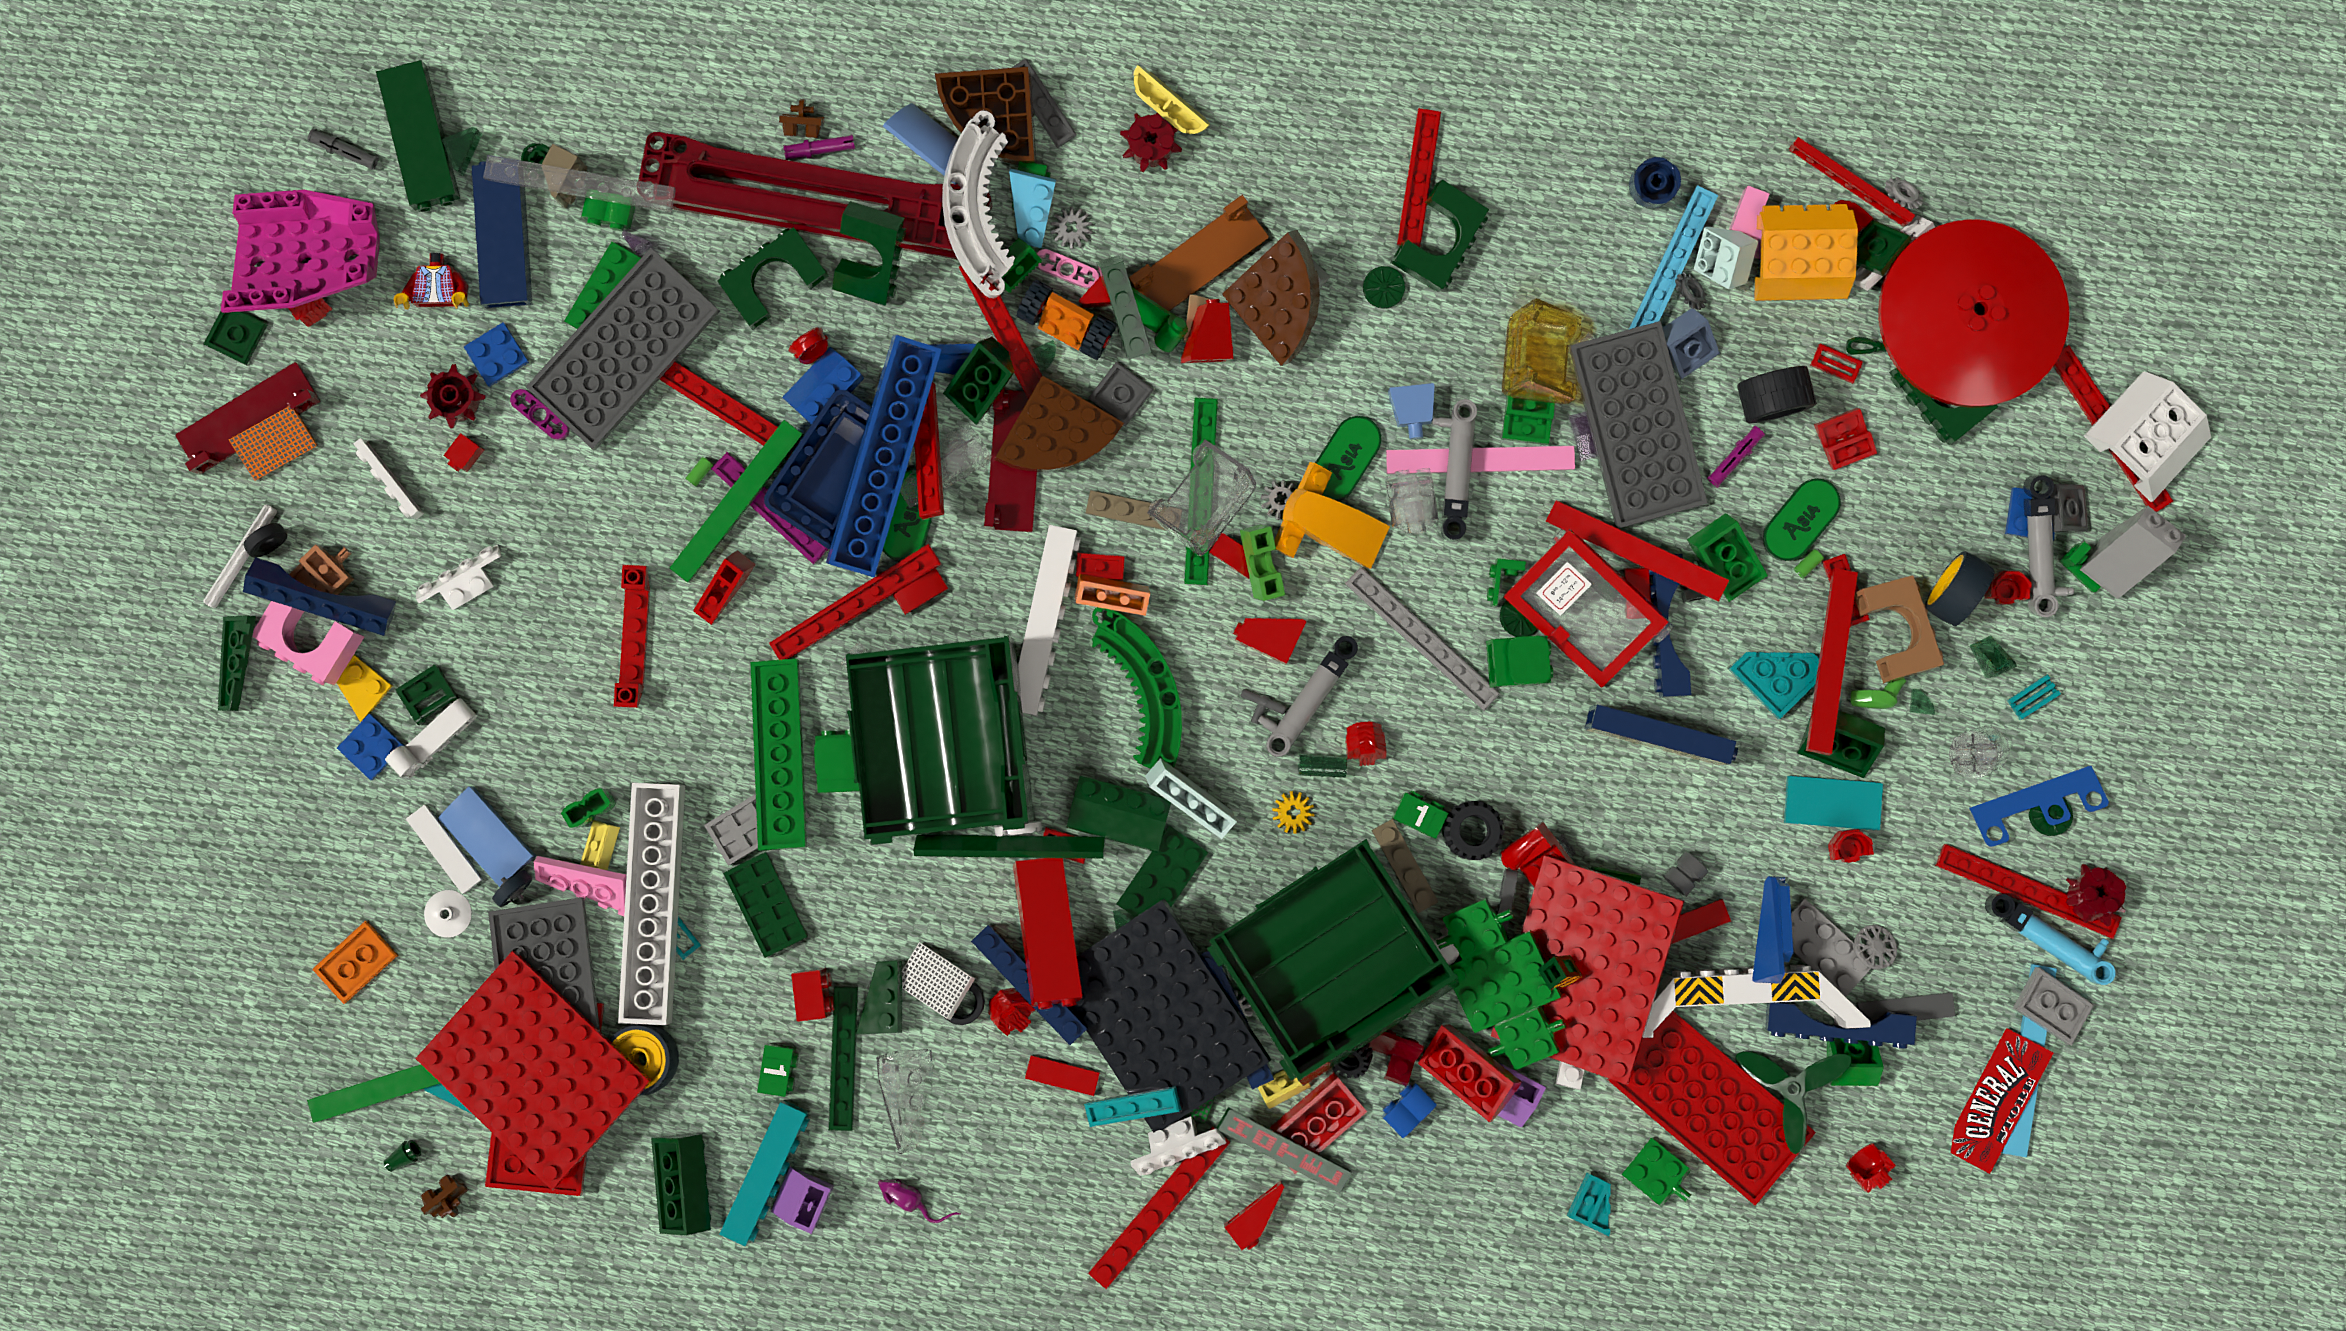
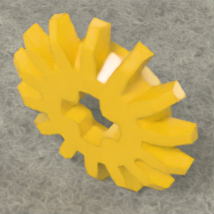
M1290 791V797L1287 798L1283 793L1281 796L1284 800L1280 802L1276 799L1275 801L1279 808H1272V811L1278 812V816L1273 817V820L1280 819L1281 821L1277 827L1280 828L1284 824L1286 826L1284 832L1288 833L1289 828H1293V834H1297V827L1305 831L1306 829L1303 824L1311 825L1312 822L1307 820L1308 816L1314 817L1315 815L1314 813H1309L1308 810L1314 808L1313 804L1306 805L1309 797L1302 800L1301 792L1298 793L1297 797H1294L1293 791ZM1292 805L1297 810H1300V814L1296 815V819H1292L1286 813L1291 809Z

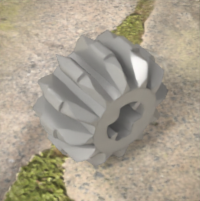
M1285 480L1281 481L1280 487H1278L1276 481H1272L1273 490L1265 486L1264 490L1269 495H1261L1262 500L1268 501L1261 505L1262 509L1270 507L1267 516H1271L1274 511L1277 512L1276 520L1280 519V514L1284 511L1286 502L1292 494L1291 490L1294 487V484L1291 483L1288 488H1285ZM1278 494H1282L1281 497L1285 496L1287 498L1284 501V505H1279L1280 502L1278 504L1275 503Z

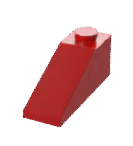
M738 550L726 557L693 612L712 625L745 583L756 564Z
M1279 1181L1224 1224V1228L1241 1250H1244L1246 1247L1250 1250L1260 1242L1258 1238L1262 1235L1284 1189L1282 1181Z

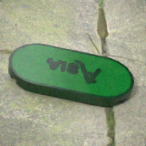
M1352 416L1345 419L1338 426L1315 463L1329 470L1332 474L1322 496L1336 501L1346 499L1376 456L1381 446V433L1378 426L1371 419L1363 416Z
M916 469L905 472L882 550L889 558L895 561H901L925 546L933 517L928 519L919 517Z
M1819 478L1807 480L1797 487L1764 528L1763 544L1770 556L1779 561H1792L1800 558L1807 552L1839 512L1841 499L1836 487L1829 481Z

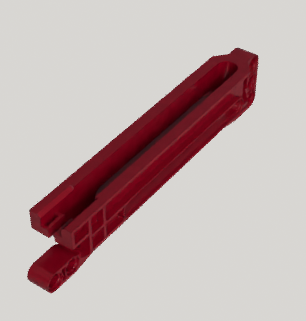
M653 132L647 136L637 184L638 193L647 203L665 206L678 211L780 229H791L794 227L797 232L866 244L870 243L840 233L842 214L848 204L698 177L706 174L888 206L887 209L881 211L904 218L903 228H906V234L903 242L900 243V247H903V250L958 260L950 243L946 227H944L943 184H919L720 149L686 136L663 132ZM664 141L662 148L654 149L656 142ZM687 145L684 153H677L679 146ZM652 164H659L657 171L649 172ZM950 184L954 190H961L959 184ZM648 187H655V191L651 195H645V190ZM988 192L986 197L989 198V201L986 204V206L990 207V212L993 207V203L991 196Z

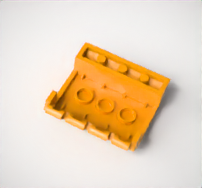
M1830 204L1829 211H1827L1826 205H1807L1806 211H1804L1803 205H1784L1783 211L1780 210L1779 205L1762 206V212L1757 215L1756 229L1762 230L1760 277H1755L1754 300L1848 299L1856 278L1858 228L1853 210H1848L1847 204Z

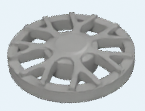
M1869 925L1862 928L1855 937V952L1860 961L1867 967L1879 970L1890 966L1894 962L1897 955L1896 942L1885 928L1878 925ZM1867 930H1872L1873 938L1870 937ZM1880 932H1882L1883 934H1885V937H1884L1883 940H1882L1881 938H1879ZM1861 938L1867 940L1865 945L1860 943ZM1890 942L1891 949H1887L1885 943ZM1864 950L1870 955L1868 958H1865L1862 954ZM1884 953L1890 956L1888 961L1883 956ZM1875 957H1879V965L1874 964Z

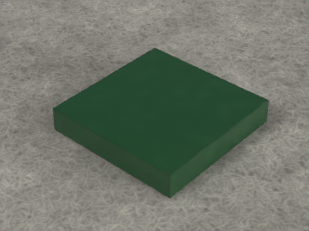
M1872 220L1857 238L1856 265L1883 276L1912 240L1909 235Z
M220 311L204 345L247 366L268 324L243 311L226 313Z

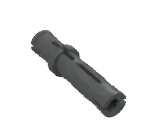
M315 128L311 129L308 134L307 141L326 149L327 153L338 154L370 170H375L379 161L378 156L339 140V137L335 135L329 136Z

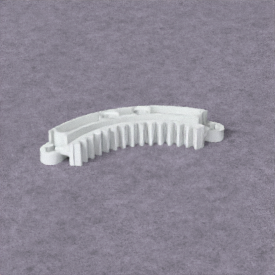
M979 111L966 125L949 157L943 183V213L950 243L962 268L985 296L997 298L1005 288L1002 277L1013 266L1015 257L1007 258L1006 255L1009 250H1001L1003 242L995 241L999 236L998 233H991L995 225L988 224L992 216L987 215L990 207L986 206L989 198L986 197L989 189L986 187L990 183L988 178L992 173L991 169L994 166V162L1008 141L1003 132L1000 135L993 128L995 124L993 115L988 111ZM987 119V124L979 128L980 120ZM950 182L958 183L961 190H954L950 186ZM952 215L960 216L962 223L954 222ZM988 273L990 276H988L987 279L983 283H981L984 276ZM987 281L991 284L996 282L998 284L997 290L990 291V284Z

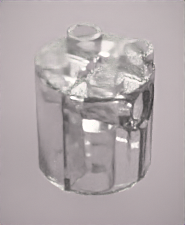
M1430 468L1416 470L1417 473L1409 474V470L1396 471L1395 475L1385 477L1392 527L1398 528L1408 535L1425 533L1439 521Z
M1981 726L1955 737L1950 745L1949 757L1951 765L1957 774L1975 779L1984 777L2003 767L2009 758L2010 748L2008 740L2002 732L1994 727Z

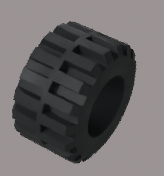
M1481 801L1462 802L1448 812L1443 824L1444 830L1442 831V835L1445 838L1444 842L1453 854L1462 859L1481 860L1488 858L1498 850V846L1503 842L1502 836L1505 835L1503 819H1500L1498 811H1495L1489 804ZM1471 816L1482 819L1487 827L1485 839L1476 845L1466 843L1460 835L1462 821Z

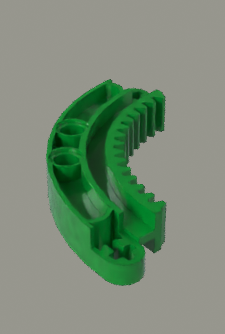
M1097 607L1092 613V620L1098 626L1092 638V647L1095 649L1100 645V652L1102 654L1108 650L1107 657L1109 659L1116 657L1115 665L1123 664L1120 668L1121 672L1129 671L1125 676L1126 679H1134L1130 686L1138 687L1134 692L1135 696H1141L1137 700V704L1144 705L1138 711L1140 714L1145 715V717L1139 719L1140 723L1145 724L1144 727L1139 728V731L1144 733L1145 736L1138 737V740L1143 745L1136 746V749L1141 753L1140 755H1133V758L1138 764L1152 769L1158 762L1159 756H1161L1165 762L1173 763L1172 767L1174 768L1181 744L1182 711L1175 680L1168 664L1159 649L1136 624L1114 610ZM1105 610L1107 611L1106 615L1113 619V614L1117 615L1118 618L1114 621L1113 625L1114 631L1107 627L1111 622L1103 620L1102 623H1099V618L1096 614L1102 613ZM1154 662H1161L1164 665V670L1161 674L1151 672L1150 667ZM1166 693H1172L1176 698L1175 703L1171 706H1167L1162 702V697Z

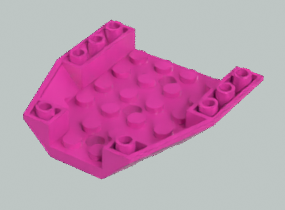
M305 189L235 194L232 214L239 224L232 287L231 290L223 291L222 313L294 308L362 285L377 277L380 237L373 203ZM354 254L359 255L354 260H348ZM305 258H312L308 263H301ZM265 261L260 267H254L257 262Z

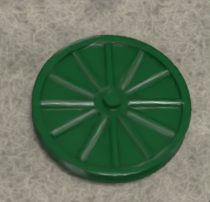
M1388 266L1374 268L1367 274L1363 282L1365 298L1371 305L1377 308L1385 309L1395 306L1400 302L1405 292V282L1402 275L1396 269Z
M1521 595L1542 616L1538 603L1529 596ZM1507 600L1503 603L1500 610V622L1507 633L1515 637H1523L1537 631L1538 628Z
M2063 798L2070 812V819L2056 825L2047 823L2040 806L2031 808L2029 820L2034 829L2046 836H2057L2067 831L2073 821V810L2069 802ZM2052 805L2048 809V814L2053 819H2060L2063 817L2064 811L2059 805Z

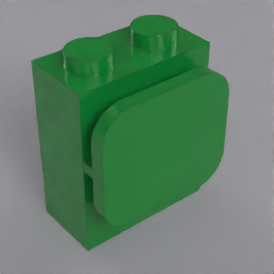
M1523 636L1486 641L1490 688L1551 683L1553 667L1550 665L1549 655H1551L1552 648L1550 641H1548V636Z
M845 730L844 735H836V731H821V736H815L814 746L817 793L859 791V783H854L855 775L850 730Z

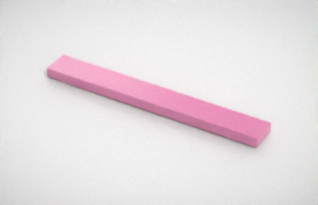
M1574 446L1473 448L1471 472L1575 470ZM1449 449L1386 450L1387 474L1447 473Z

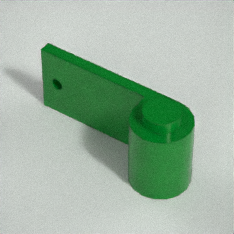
M1132 288L1143 325L1156 333L1154 337L1155 344L1164 352H1173L1188 332L1186 322Z

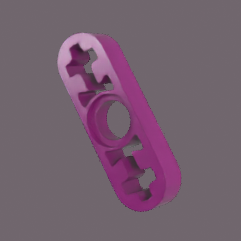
M518 389L511 394V405L554 440H563L568 436L569 427L531 393L524 389ZM519 395L521 397L526 395L525 400L533 406L530 409L523 404L518 406L519 401L517 397ZM544 409L546 411V418L543 421L535 420L534 413L536 410ZM550 420L557 426L562 424V434H553L555 430L548 425Z

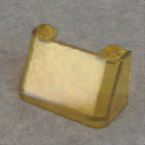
M1538 298L1533 299L1515 311L1507 325L1502 379L1503 394L1513 398L1565 405L1574 401L1577 395L1576 385L1571 381H1566L1568 346L1581 335L1582 317Z

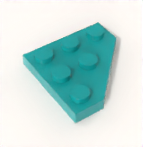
M1745 652L1728 670L1777 719H1781L1816 684L1819 658L1814 653Z

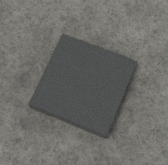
M1116 361L1088 399L1106 413L1124 423L1123 426L1126 427L1154 389Z
M2054 484V491L2050 495V498H2055V515H2052L2054 532H2087L2088 520L2084 485Z

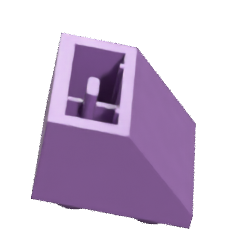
M1501 1064L1522 1083L1498 1116L1522 1128L1536 1109L1546 1087Z
M790 1166L771 1212L789 1225L812 1234L818 1225L834 1185Z

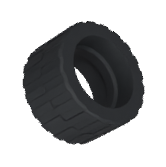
M1804 365L1760 374L1741 381L1737 385L1745 420L1749 424L1796 414L1813 408L1817 404L1809 370Z

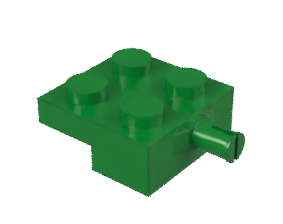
M1528 378L1526 392L1512 390L1507 392L1502 440L1549 445L1556 396L1536 393L1538 379Z
M1650 1138L1622 1173V1176L1661 1208L1674 1193L1684 1202H1687L1688 1199L1681 1193H1684L1688 1198L1692 1195L1681 1187L1682 1181L1690 1173L1691 1169L1653 1138Z

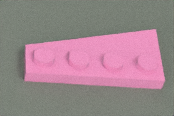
M537 856L534 860L535 880L563 892L566 889L570 890L578 898L584 897L585 900L587 897L598 902L599 907L604 909L611 907L618 910L619 915L624 916L626 874Z

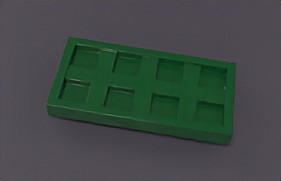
M1169 826L1162 836L1158 853L1153 851L1150 853L1116 904L1134 917H1137L1164 898L1169 906L1172 907L1209 852Z
M767 852L723 873L764 958L809 937Z

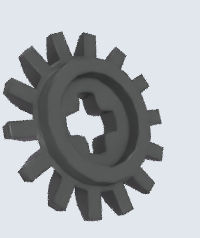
M1685 272L1678 274L1675 283L1677 285L1676 290L1681 292L1680 298L1684 297V303L1689 304L1692 309L1701 310V308H1705L1704 303L1706 304L1707 300L1704 297L1707 294L1697 278H1693L1690 273L1687 276Z

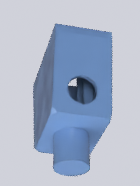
M1434 383L1391 387L1388 390L1397 427H1408L1410 440L1423 438L1422 425H1428L1432 422Z

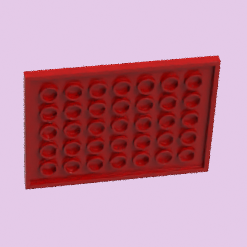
M1544 855L1521 934L1529 930L1532 931L1546 962L1554 956L1571 955L1582 974V977L1570 986L1558 987L1562 994L1561 998L1542 1005L1549 1023L1558 1021L1561 1018L1566 1023V1028L1554 1032L1555 1041L1560 1051L1549 1056L1550 1058L1625 1085L1629 1084L1685 900L1549 855ZM1493 1026L1491 1037L1500 1039Z
M512 951L415 1058L551 1190H554L652 1082L648 1076L516 951Z

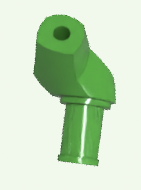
M1901 678L1888 682L1884 690L1851 691V704L1861 708H1893L1898 702L1897 695L1906 683V680Z

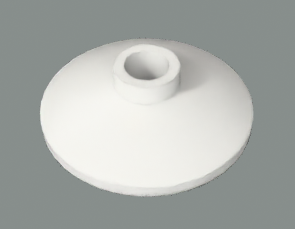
M443 890L434 894L428 900L424 910V918L428 928L434 934L441 937H454L461 934L468 927L472 916L468 900L461 893L453 890ZM445 909L449 911L448 918L442 916V912Z

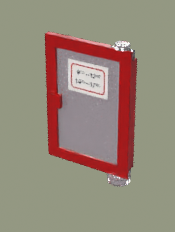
M1561 529L1553 538L1556 543L1503 597L1545 636H1548L1549 640L1602 688L1651 639L1659 643L1671 632L1674 625L1571 529H1568L1566 532Z

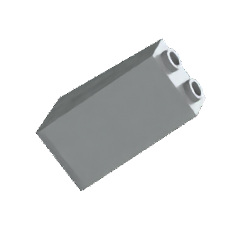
M2146 506L2103 535L2080 570L2118 599L2176 553L2186 535L2152 508Z

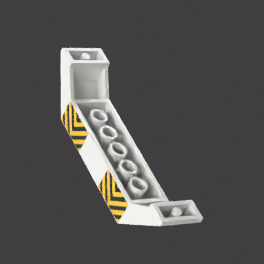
M1790 965V970L1784 967L1785 975L1781 984L1753 982L1754 967H1743V972H1739V969L1720 968L1719 973H1715V970L1697 969L1695 970L1696 974H1691L1690 971L1674 970L1672 975H1665L1659 983L1643 1038L1653 1037V1031L1675 1007L1814 1001L1834 1018V1023L1837 1026L1844 1028L1870 1027V1020L1819 971L1811 970V966Z

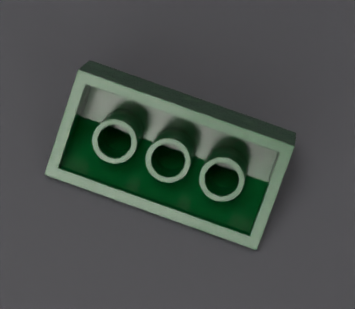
M1080 776L1066 828L1098 837H1105V839L1158 853L1171 802L1161 797Z
M702 1134L651 1138L660 1234L687 1236L710 1231L711 1214L709 1212V1191L706 1180L707 1167L704 1158L705 1144Z

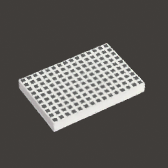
M920 942L902 970V989L949 1020L953 1017L975 980L974 977Z

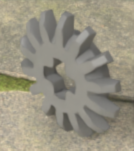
M1891 177L1889 181H1886L1885 190L1888 192V196L1895 198V203L1899 201L1901 207L1906 206L1908 209H1918L1923 204L1920 201L1923 200V196H1919L1920 191L1908 181L1900 180L1899 177H1896L1895 180Z
M1070 207V213L1067 214L1063 208L1061 209L1062 217L1058 214L1054 216L1059 221L1051 222V225L1057 226L1056 229L1051 231V234L1058 233L1054 240L1057 242L1062 239V247L1065 246L1066 242L1070 243V249H1073V243L1076 242L1081 247V239L1086 242L1089 240L1085 234H1092V231L1087 229V226H1091L1092 222H1085L1089 215L1086 214L1081 217L1082 209H1079L1075 214L1074 207ZM1076 222L1077 232L1071 231L1067 233L1068 228L1066 224Z

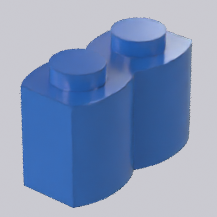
M1416 1083L1413 1086L1408 1084L1399 1092L1401 1097L1396 1102L1390 1101L1382 1109L1384 1114L1381 1117L1402 1138H1405L1437 1106Z

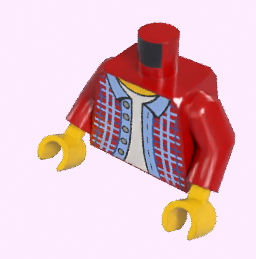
M430 253V266H418L402 292L396 294L393 300L395 308H398L403 303L405 310L410 308L409 301L416 307H455L458 309V307H462V302L465 307L469 306L467 300L469 286L460 272L456 271L452 266L444 265L443 253Z

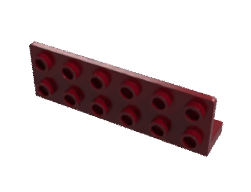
M294 362L181 430L175 437L189 458V461L185 463L188 470L201 475L237 453L229 439L288 406L300 415L321 401L299 364Z
M1005 387L993 403L994 424L988 503L985 506L984 527L987 530L1031 533L1034 522L1037 472L1011 468L994 460L1028 401L1024 391L1005 390Z
M1388 1030L1369 1042V1048L1372 1047L1374 1051L1390 1056L1384 1079L1406 1087L1409 1083L1414 1063L1423 1052L1424 1046L1415 1039H1404L1396 1036L1395 1032Z

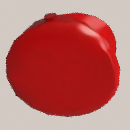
M815 327L793 341L788 351L795 354L794 357L798 358L800 363L811 364L826 352L828 337L824 335L822 327Z

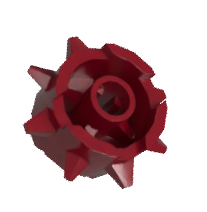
M1138 113L1134 114L1135 122L1129 130L1120 132V135L1128 141V149L1122 155L1123 158L1132 157L1140 164V172L1143 173L1149 166L1156 167L1160 165L1164 170H1167V160L1171 157V154L1182 152V148L1174 142V134L1178 129L1171 126L1158 113L1143 117ZM1147 139H1155V144L1147 142Z
M452 364L448 372H440L439 374L431 372V381L427 385L428 391L420 394V397L426 399L427 404L431 408L428 418L431 420L441 416L447 420L450 429H454L457 422L465 421L468 418L474 421L476 419L474 413L477 411L480 401L486 398V395L479 393L474 383L478 375L474 373L465 377L459 373L456 364ZM453 393L456 394L454 399L451 396Z
M2082 864L2080 877L2076 879L2066 878V881L2070 884L2067 892V898L2070 899L2066 903L2074 907L2072 909L2073 912L2083 919L2084 923L2100 920L2106 926H2110L2111 914L2116 911L2125 913L2126 909L2122 905L2125 901L2126 884L2113 872L2109 871L2107 867L2104 869L2100 867L2090 869L2086 864Z

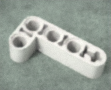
M459 698L450 704L406 746H399L385 758V761L401 778L409 779L416 775L414 773L420 767L423 768L433 759L432 756L437 751L443 750L455 734L458 736L477 718V715Z

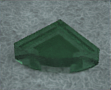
M1054 340L1032 350L1042 372L1048 369L1054 361L1056 354Z
M1911 690L1910 713L1935 715L1934 705L1930 699L1920 690Z

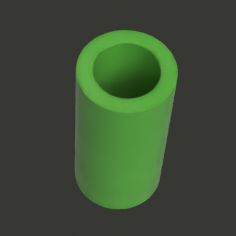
M702 456L685 479L697 487L714 465Z
M1814 549L1793 570L1796 573L1799 572L1798 575L1804 579L1824 560V557Z

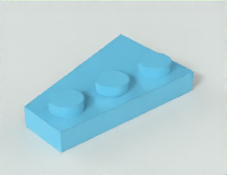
M1010 169L1018 238L1030 246L1042 248L1056 179Z

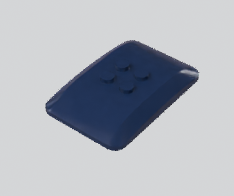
M846 390L835 391L830 396L764 496V504L770 511L829 550L872 408Z

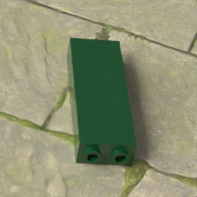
M422 60L376 71L409 206L414 210H418V212H427L432 209V206L441 204V206L453 205L455 203L454 200L460 199L427 65Z

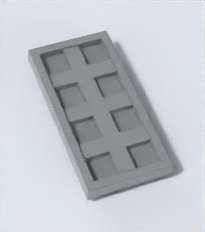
M756 794L704 825L728 866L758 849ZM805 807L806 819H808L811 815Z
M1803 898L1791 911L1793 953L1807 966H1811L1812 970L1819 971L1846 997L1871 968L1860 961L1855 952L1854 943L1810 902ZM1862 952L1865 958L1869 957L1866 953Z

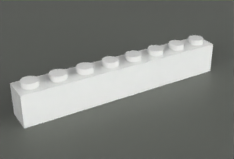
M1049 525L1018 664L1022 713L1038 716V712H1043L1046 698H1042L1044 688L1048 689L1051 675H1047L1048 666H1053L1056 652H1052L1053 643H1058L1061 629H1057L1058 620H1063L1066 606H1062L1064 596H1069L1071 583H1067L1069 573H1074L1076 560H1072L1073 552L1079 550L1081 537H1077V530Z

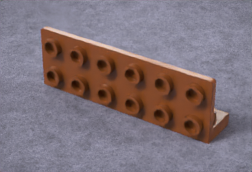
M1241 195L1223 208L1221 216L1151 267L1146 264L1131 275L1129 281L1132 288L1166 310L1171 311L1190 297V294L1193 295L1268 240L1269 236L1247 208L1248 201Z

